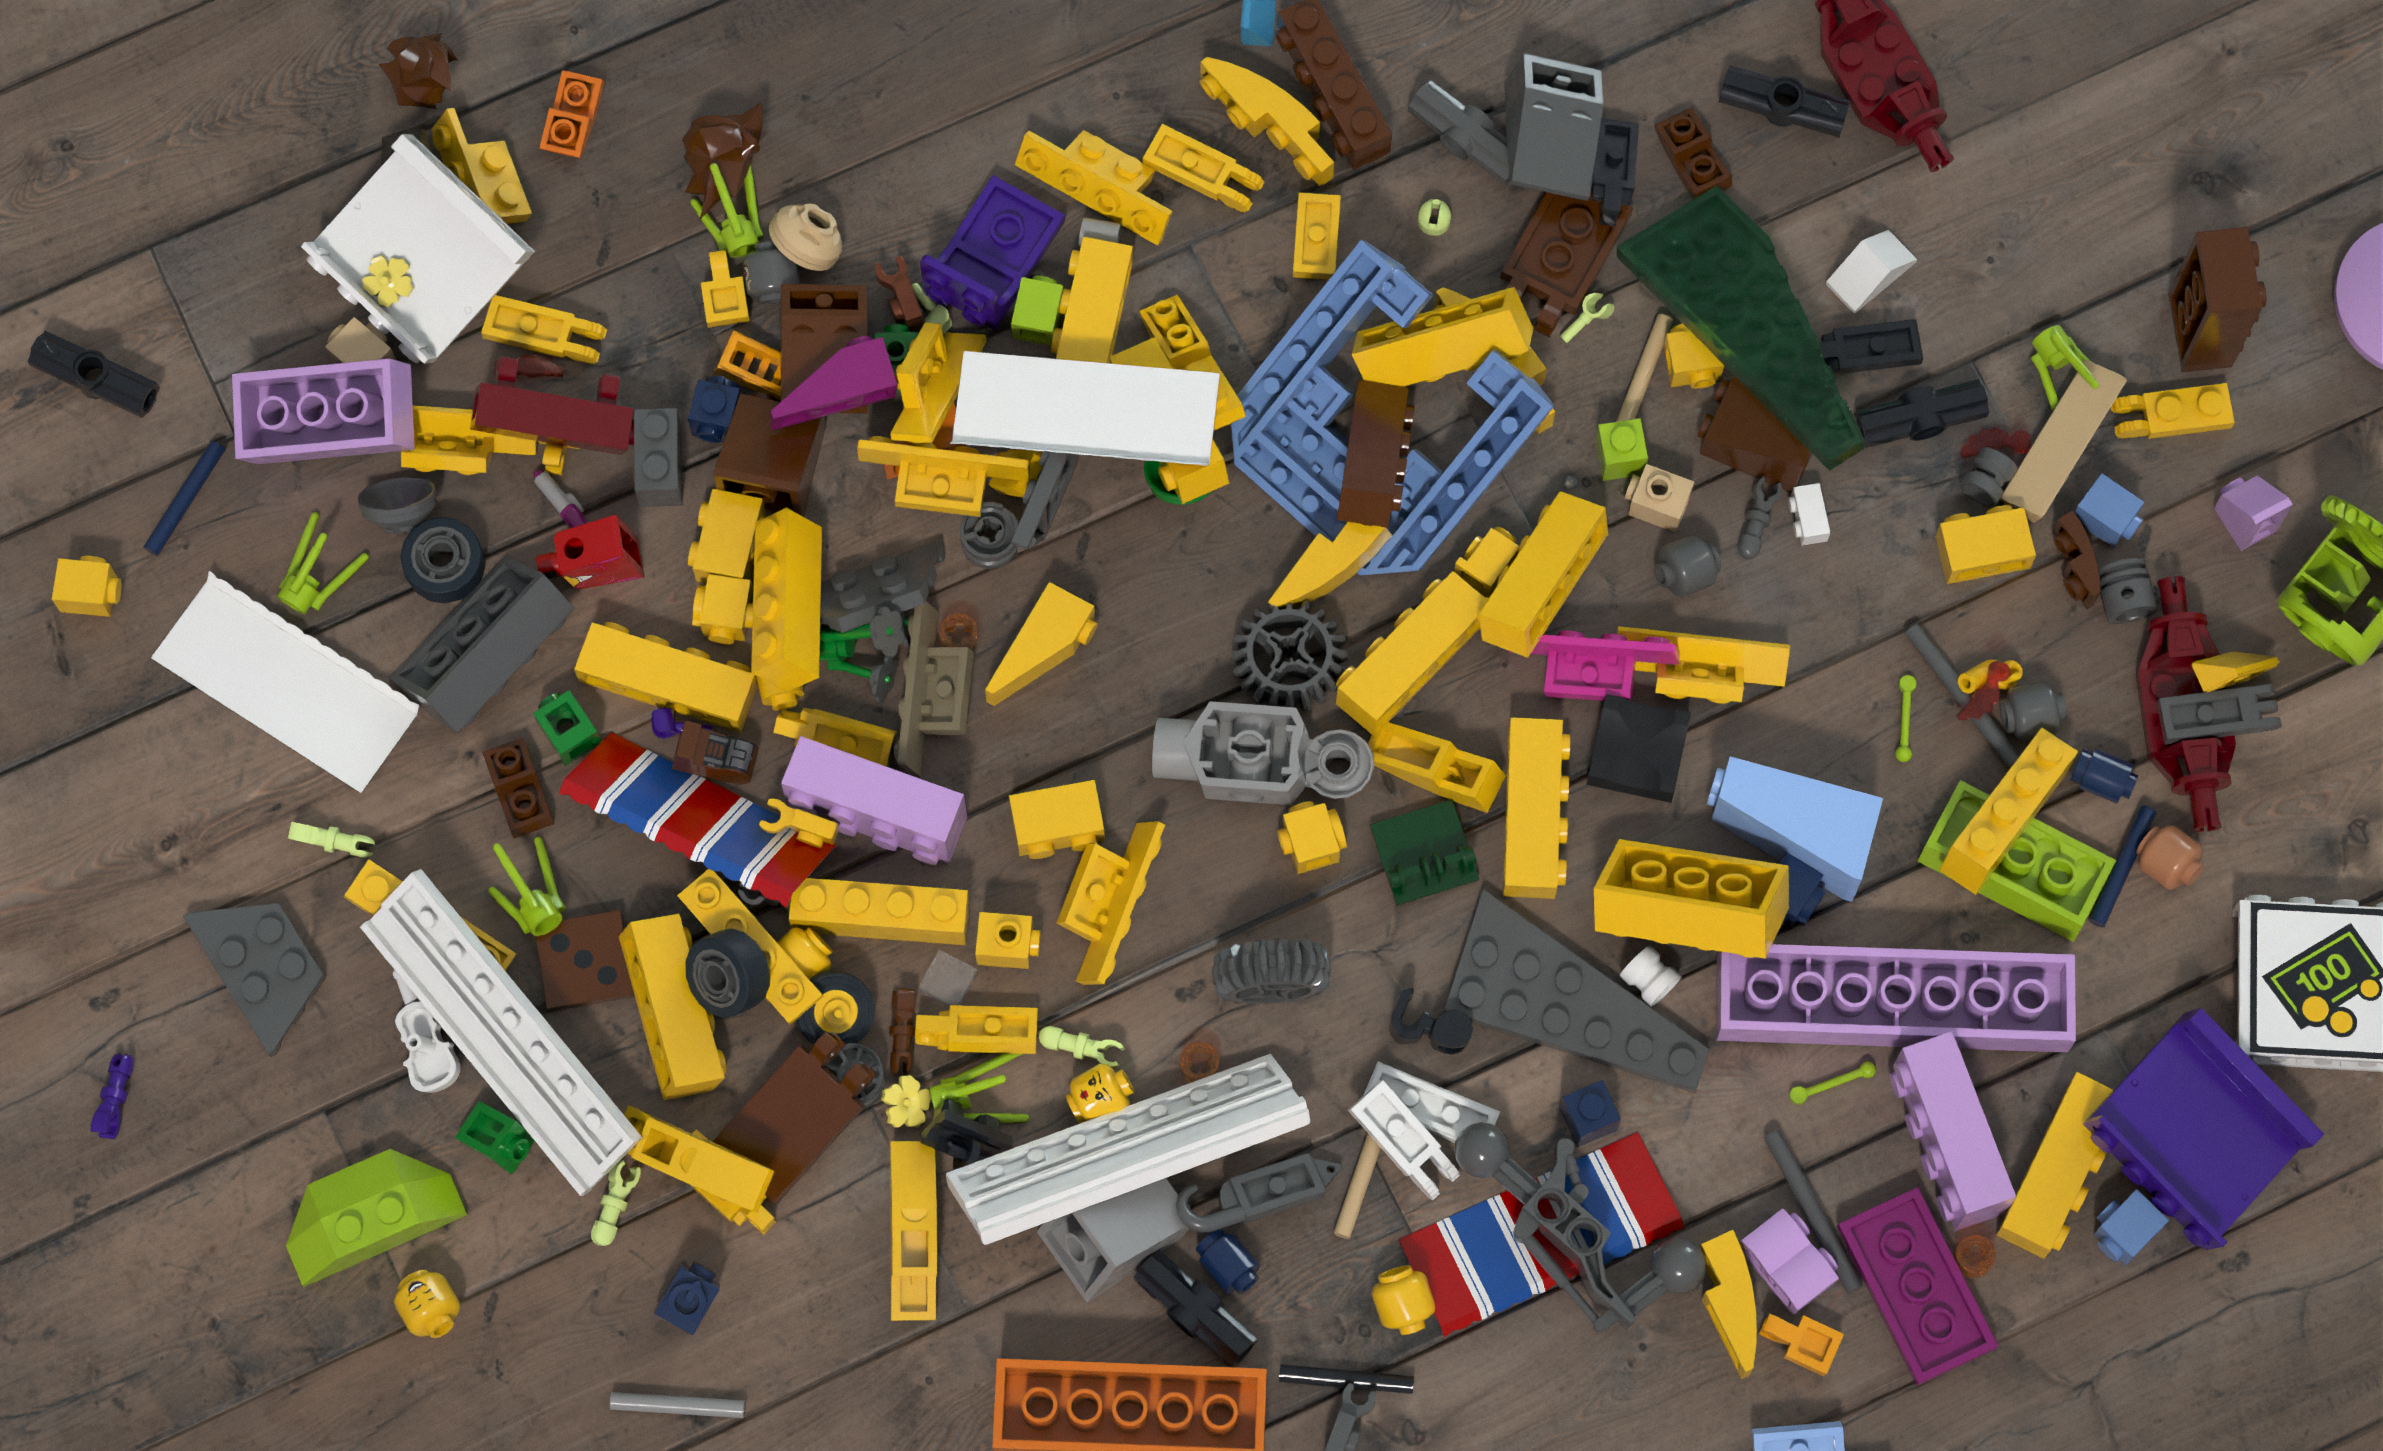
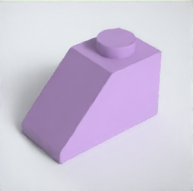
M2257 475L2246 482L2242 478H2238L2224 486L2220 490L2222 495L2216 503L2214 510L2240 551L2277 532L2293 504L2285 494Z

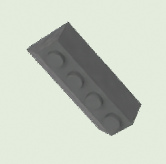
M506 555L389 679L435 720L458 733L462 727L468 726L475 720L478 710L492 696L497 695L505 688L509 677L521 665L529 662L535 656L540 644L550 634L558 631L564 625L566 617L574 607L543 573Z

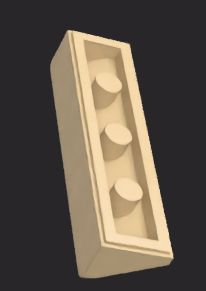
M2084 360L2083 364L2098 381L2099 387L2097 389L2091 388L2078 372L2075 374L2017 468L2012 480L2009 481L2003 491V495L2000 498L2001 502L2011 506L2012 509L2024 507L2027 519L2033 523L2045 515L2125 385L2127 379L2122 375Z

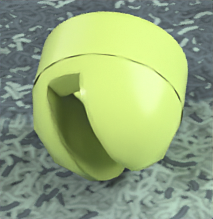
M1428 200L1418 211L1417 222L1419 228L1425 234L1431 236L1445 233L1451 224L1450 208L1441 200ZM1433 208L1439 209L1437 224L1429 223Z

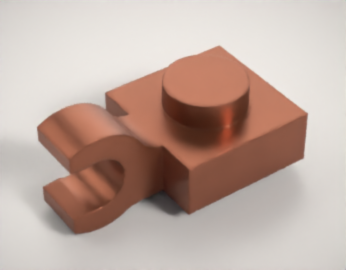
M901 256L896 257L899 270L894 275H886L882 270L881 264H875V275L878 283L882 287L891 289L894 292L895 298L889 299L888 302L896 324L904 322V325L909 327V332H920L924 325L923 317L910 280L907 277L905 260Z

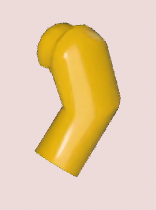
M1986 660L1960 674L1958 685L1962 692L1968 694L1981 687L2007 690L2017 685V682L2023 676V670L2021 665L2014 660H2007L2005 662Z

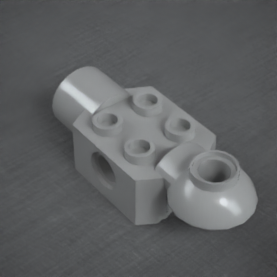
M1210 701L1197 720L1158 717L1156 721L1152 753L1153 777L1198 781L1205 799L1292 805L1305 787L1313 788L1319 794L1334 799L1347 798L1360 792L1370 781L1374 769L1373 753L1364 739L1356 733L1342 729L1326 731L1314 739H1309L1305 724L1297 708ZM1343 759L1350 763V767L1345 773L1336 775L1327 770L1329 764L1334 760Z

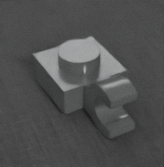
M1349 1383L1345 1387L1342 1394V1406L1325 1451H1355L1361 1431L1354 1429L1356 1420L1359 1417L1368 1415L1374 1409L1376 1403L1375 1392H1370L1365 1404L1356 1405L1351 1400L1354 1385Z

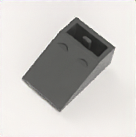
M1523 54L1504 83L1509 184L1588 201L1591 193L1603 110L1601 70Z

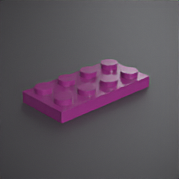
M1918 1187L1837 1225V1229L1916 1386H1920L1997 1350L1999 1346Z

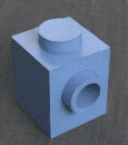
M2101 473L2077 506L2075 514L2086 530L2115 548L2122 537L2129 541L2144 521L2138 515L2145 502Z
M2136 1189L2122 1205L2113 1200L2096 1219L2102 1225L2094 1233V1236L2100 1240L2097 1245L2108 1258L2114 1262L2120 1260L2127 1265L2164 1228L2169 1219Z

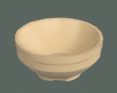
M816 204L785 206L775 214L769 223L770 237L778 250L792 262L804 268L815 271L828 270L833 267L842 252L841 236L837 229L835 218L832 214L820 209Z

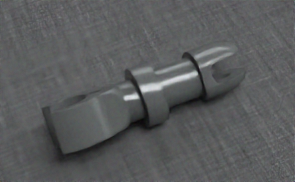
M1763 476L1753 486L1752 510H1747L1745 520L1748 524L1745 534L1741 535L1737 547L1739 555L1744 559L1754 558L1761 549L1763 542L1761 536L1764 527H1769L1771 516L1768 515L1769 511L1782 492L1781 482L1773 487V495L1765 500V494L1761 489L1762 483L1766 480Z

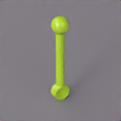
M1910 675L1903 676L1898 685L1903 693L1900 747L1896 749L1895 757L1902 763L1912 758V751L1908 747L1911 693L1915 690L1917 683L1915 678Z
M1866 1061L1860 1065L1859 1069L1804 1089L1801 1086H1796L1790 1091V1101L1795 1105H1801L1808 1096L1862 1076L1864 1078H1872L1876 1074V1066L1874 1063Z

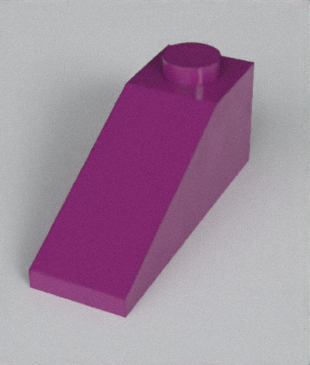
M862 336L847 342V347L841 348L771 410L769 422L771 430H777L894 398L897 391V382L883 337L872 340L870 336Z

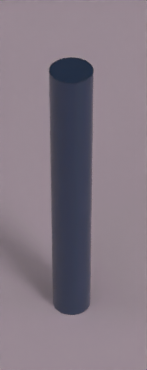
M210 441L143 546L146 551L155 556L159 555L226 449L215 441Z
M2144 805L2140 806L2116 862L2090 915L2089 922L2098 927H2105L2135 862L2137 848L2147 835L2157 814L2154 809Z

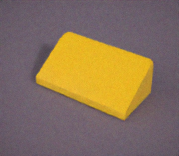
M2228 652L2192 663V668L2203 691L2208 693L2247 682L2277 667V664L2280 662L2274 656Z

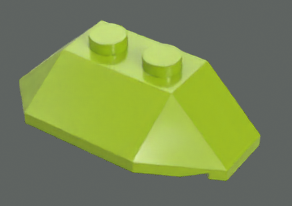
M388 1149L308 1184L286 1248L302 1286L306 1287L463 1218L468 1214L449 1173Z

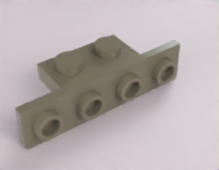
M927 601L923 605L914 607V613L910 614L908 620L911 643L909 654L905 656L903 664L906 687L905 695H902L899 701V715L902 720L900 737L896 738L894 744V755L897 764L911 776L921 775L925 735H965L974 652L969 647H935L939 612Z

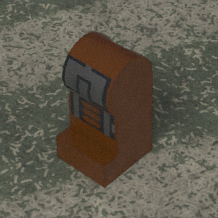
M684 721L671 767L672 770L734 784H748L751 782L759 747L756 744L745 739L726 737L724 734L702 729V724Z

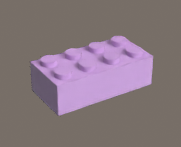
M389 358L232 374L235 459L254 464H267L415 450L410 364Z
M802 736L798 740L781 782L788 807L797 808L838 823L839 832L845 835L855 836L859 832L873 837L872 842L884 849L896 851L898 846L912 851V856L915 859L929 865H937L938 861L949 865L968 818L964 794Z
M1951 1031L1902 1048L1892 1067L1893 1073L1889 1074V1079L1894 1094L1898 1099L1903 1097L1909 1113L1905 1114L1908 1131L1913 1139L1919 1138L1925 1154L1921 1155L1922 1167L1928 1180L1935 1179L1941 1194L1936 1197V1201L1945 1222L1951 1220L1954 1231H1958L2005 1215L2015 1200L2016 1194L1953 1032Z

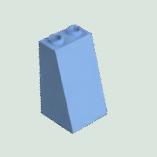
M1730 756L1726 770L1721 768L1716 770L1707 805L1715 807L1712 821L1778 861H1781L1786 852L1824 875L1820 886L1843 900L1852 902L1862 881L1883 798Z

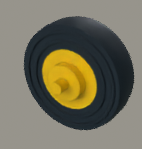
M839 970L821 972L810 978L809 980L821 992L823 997L796 1020L801 1033L812 1044H815L825 1032L829 1035L834 1032L846 1044L858 1043L869 1031L874 1017V1003L868 988L854 975Z

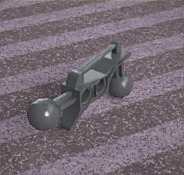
M1483 1122L1471 1124L1463 1129L1455 1140L1454 1154L1457 1163L1463 1171L1473 1177L1487 1178L1492 1176L1524 1204L1513 1230V1238L1518 1243H1523L1560 1288H1564L1593 1323V1329L1596 1332L1602 1333L1616 1322L1624 1329H1628L1636 1320L1634 1316L1667 1291L1674 1294L1688 1293L1697 1289L1704 1281L1707 1272V1262L1702 1249L1693 1241L1684 1238H1671L1661 1243L1654 1251L1651 1259V1270L1619 1295L1616 1294L1606 1281L1602 1249L1611 1232L1581 1206L1588 1196L1589 1190L1587 1186L1581 1184L1578 1175L1580 1171L1573 1154L1574 1143L1572 1140L1563 1138L1558 1141L1554 1150V1169L1543 1185L1510 1158L1511 1148L1508 1138L1500 1128L1493 1124ZM1566 1174L1570 1176L1574 1187L1569 1194L1564 1191ZM1545 1199L1553 1200L1560 1207V1216L1552 1220L1542 1217L1538 1211V1203ZM1576 1229L1589 1231L1593 1236L1594 1246L1589 1249L1576 1247L1572 1242L1571 1233ZM1536 1231L1541 1233L1576 1264L1588 1296L1605 1311L1603 1315L1599 1317L1569 1282L1570 1278L1533 1236Z

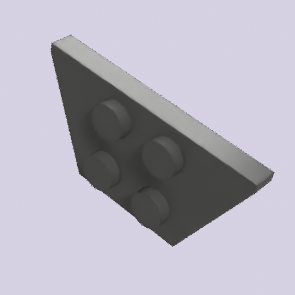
M1042 452L1039 465L1043 467L1038 481L1031 479L1023 497V503L1026 504V508L1011 544L1028 550L1030 545L1035 546L1039 541L1045 540L1077 467L1079 454Z
M940 541L896 556L880 557L873 561L871 565L854 571H840L834 574L831 579L821 582L820 624H827L831 629L844 633L869 624L871 618L878 615V610L881 607H888L890 611L900 613L923 605L929 594L928 588L933 585L937 577L934 567L935 563L943 562L945 559Z
M279 903L187 913L183 916L268 1055L273 1057L281 1048L279 1044L292 1024L296 1025L305 1011V1004L308 999L314 996L325 980V976Z

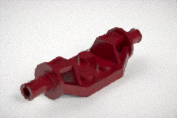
M1817 0L1815 8L1820 13L1821 56L1847 100H1850V106L1860 123L1893 139L1896 146L1902 147L1915 143L1927 163L1929 171L1932 173L1939 171L1937 166L1939 164L1942 169L1948 166L1954 160V157L1950 154L1937 132V129L1947 119V114L1944 109L1940 108L1936 81L1896 13L1882 0ZM1838 9L1843 19L1839 27L1834 11ZM1897 110L1907 123L1902 126L1889 113Z
M2175 576V582L2173 583L2171 577H2166L2157 581L2163 616L2155 618L2147 624L2150 636L2136 672L2147 757L2171 784L2172 793L2190 796L2194 832L2202 833L2204 832V827H2207V832L2222 828L2216 792L2232 784L2231 775L2228 772L2236 747L2235 735L2164 744L2157 709L2159 698L2203 693L2204 691L2192 668V663L2220 655L2206 628L2208 625L2207 615L2189 612L2185 577ZM2163 637H2167V653L2162 655ZM2184 757L2189 775H2183L2176 758Z

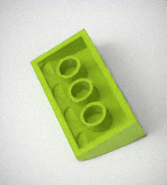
M1960 780L1917 862L1946 876L1939 870L1951 846L1990 795ZM2034 818L1978 893L2074 942L2116 860Z

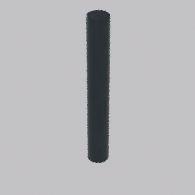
M1280 1364L1279 1382L1345 1388L1350 1383L1354 1385V1389L1413 1394L1414 1376Z

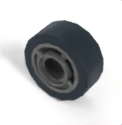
M447 517L428 519L413 528L403 542L400 556L403 572L414 591L428 601L438 603L459 601L469 595L482 580L486 564L482 546L472 529L457 519ZM447 553L453 555L452 561L447 566L437 567L433 565V561L440 554Z
M732 928L721 930L700 939L689 950L685 961L686 979L690 991L699 1005L709 1013L723 1018L736 1016L757 1006L766 997L770 986V969L765 954L757 942L745 932Z

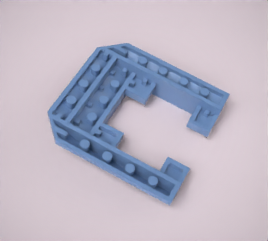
M1360 240L1237 394L1243 404L1246 417L1231 423L1234 464L1312 534L1317 536L1320 533L1331 542L1335 540L1347 523V521L1337 520L1349 440L1330 423L1354 393L1326 368L1376 306L1402 328H1408L1433 297L1429 290L1406 271L1405 266L1365 240ZM1493 350L1466 383L1493 406L1495 410L1444 472L1418 449H1412L1407 458H1405L1407 459L1404 484L1395 483V485L1403 486L1400 512L1391 511L1387 529L1392 536L1378 553L1357 572L1359 575L1420 571L1554 408V404L1536 380L1526 376L1498 350Z

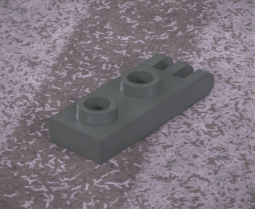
M2273 684L2159 698L2157 709L2164 744H2174L2184 740L2219 738L2272 731L2281 728L2280 717L2262 718V715L2278 711L2277 701L2259 702L2260 698L2271 697L2275 694Z

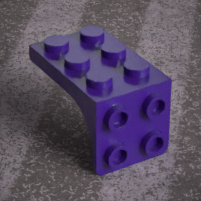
M992 175L941 255L937 259L924 255L921 259L920 268L923 290L926 291V296L936 304L944 307L950 304L961 310L963 317L976 326L983 327L986 324L996 330L1017 298L1021 278H1029L1063 226L1065 215Z

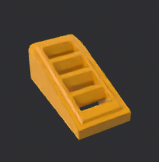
M733 330L713 375L723 376L742 387L766 393L781 400V387L779 386L781 382L780 351ZM737 351L745 354L740 367L732 364ZM754 357L761 360L755 375L748 372ZM770 363L777 365L771 382L763 379Z

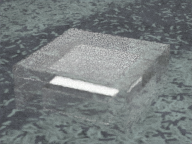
M938 950L918 987L919 992L949 1007L950 1005H961L978 975V969Z

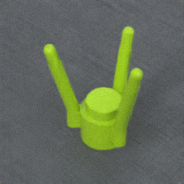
M712 163L710 170L728 219L721 223L723 228L721 231L708 213L701 218V221L715 239L719 251L726 250L730 258L745 256L756 251L755 244L759 243V239L764 237L758 220L751 164L744 180L749 220H746L745 215L736 214L719 167L716 163ZM693 198L690 204L700 218L702 205L696 198Z
M2060 325L2046 329L2033 340L2032 345L2038 353L2032 356L2031 360L2039 371L2052 412L2059 400L2047 366L2051 365L2054 370H2058L2071 363L2091 388L2097 389L2099 387L2098 381L2083 364L2084 360H2090L2081 352L2072 338L2066 335Z
M313 512L310 515L288 572L279 585L280 591L276 596L281 602L306 615L310 607L319 611L325 600L369 559L367 553H362L326 587L318 592L316 589L320 583L308 574L327 540L326 533H321L300 568L319 519L317 512Z
M537 836L534 839L548 894H543L541 890L530 891L502 846L496 843L493 845V850L522 896L519 901L521 908L519 910L495 887H490L488 893L519 923L525 934L531 932L534 936H541L551 932L561 923V912L566 907L558 895L542 837Z
M1003 1053L956 1076L940 1080L941 1084L930 1086L934 1111L946 1099L961 1103L964 1110L970 1109L969 1094L1003 1084L1006 1081V1077L999 1075L968 1085L965 1082L999 1067L1022 1054ZM964 1113V1117L973 1121L978 1115L985 1114L999 1119L1000 1123H1026L1030 1119L1027 1114Z

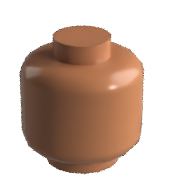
M2168 825L2162 829L2158 826L2154 827L2147 833L2137 848L2136 853L2140 856L2139 867L2141 871L2167 890L2176 889L2183 883L2188 887L2191 886L2204 869V865L2200 863L2203 853L2201 845L2174 825Z

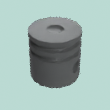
M2128 558L2118 560L2098 569L2100 596L2109 624L2131 623L2147 618L2157 612L2158 607L2151 581L2148 579V570L2145 569L2147 565L2144 559Z

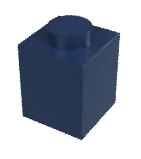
M1603 1080L1562 1097L1559 1109L1577 1148L1618 1130L1621 1118Z

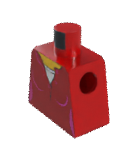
M617 515L554 534L556 551L536 556V565L539 572L543 573L548 579L562 576L575 589H586L644 578L638 537Z

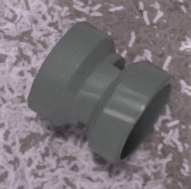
M1982 447L1974 458L1975 466L1973 470L1965 473L1959 487L1974 501L1994 507L2003 495L2002 487L2004 483L2012 480L2017 471V466L2005 454L1989 447Z

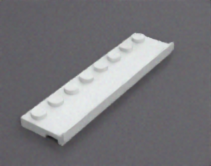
M422 869L412 872L381 904L380 910L370 920L360 926L362 931L580 1196L588 1194L642 1139V1136Z
M1270 1053L1129 1105L1120 1111L1102 1115L946 1173V1178L952 1194L976 1229L982 1243L987 1245L1304 1127L1310 1123V1115L1306 1100L1303 1096L1299 1097L1296 1094L1291 1080Z

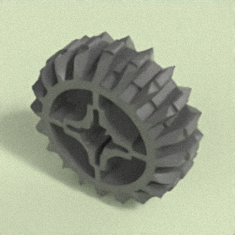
M1307 600L1303 601L1300 610L1293 609V603L1291 602L1287 603L1285 609L1282 610L1268 603V615L1256 608L1253 610V618L1256 623L1249 620L1241 622V630L1244 634H1237L1233 638V644L1239 648L1231 652V661L1239 664L1233 669V674L1235 678H1246L1241 684V690L1244 693L1257 689L1253 696V702L1256 705L1262 703L1267 697L1270 699L1269 706H1278V703H1285V707H1294V703L1300 702L1301 708L1304 712H1307L1311 709L1310 698H1313L1319 704H1323L1326 702V695L1323 689L1333 693L1337 691L1338 687L1334 678L1338 679L1346 670L1340 663L1347 661L1348 652L1340 649L1345 644L1344 635L1333 634L1337 629L1338 623L1335 620L1322 623L1325 617V610L1323 608H1319L1311 615L1309 614L1310 603ZM1281 628H1297L1293 634L1288 636H1282L1274 632V630ZM1312 637L1319 642L1324 651L1325 661L1321 669L1314 665V659L1306 653ZM1258 644L1265 648V654L1273 660L1269 673L1266 676L1258 669L1253 657ZM1297 649L1296 661L1293 662L1291 658L1290 662L1284 661L1282 663V652L1286 651L1288 655V650L1295 652ZM1289 677H1298L1306 681L1297 685L1281 684Z
M1294 938L1262 939L1255 942L1247 941L1245 944H1234L1230 948H1224L1214 956V966L1212 967L1213 985L1216 988V995L1228 1002L1233 1001L1236 1004L1249 1003V1005L1296 1002L1299 999H1309L1311 996H1318L1329 988V977L1331 976L1330 959H1328L1327 949L1317 942H1310L1306 939L1295 940Z

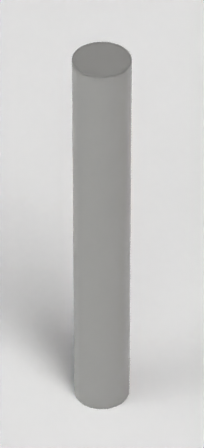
M611 1392L610 1410L744 1418L745 1400Z

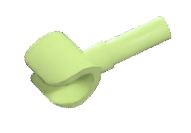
M918 283L912 284L915 297L929 313L923 320V324L941 323L944 335L952 326L948 310L940 304L936 305L935 302L929 299Z
M1592 293L1587 295L1583 300V312L1560 337L1568 343L1594 318L1606 319L1610 317L1614 311V304L1608 303L1604 305L1597 313L1595 304L1601 299L1603 294Z

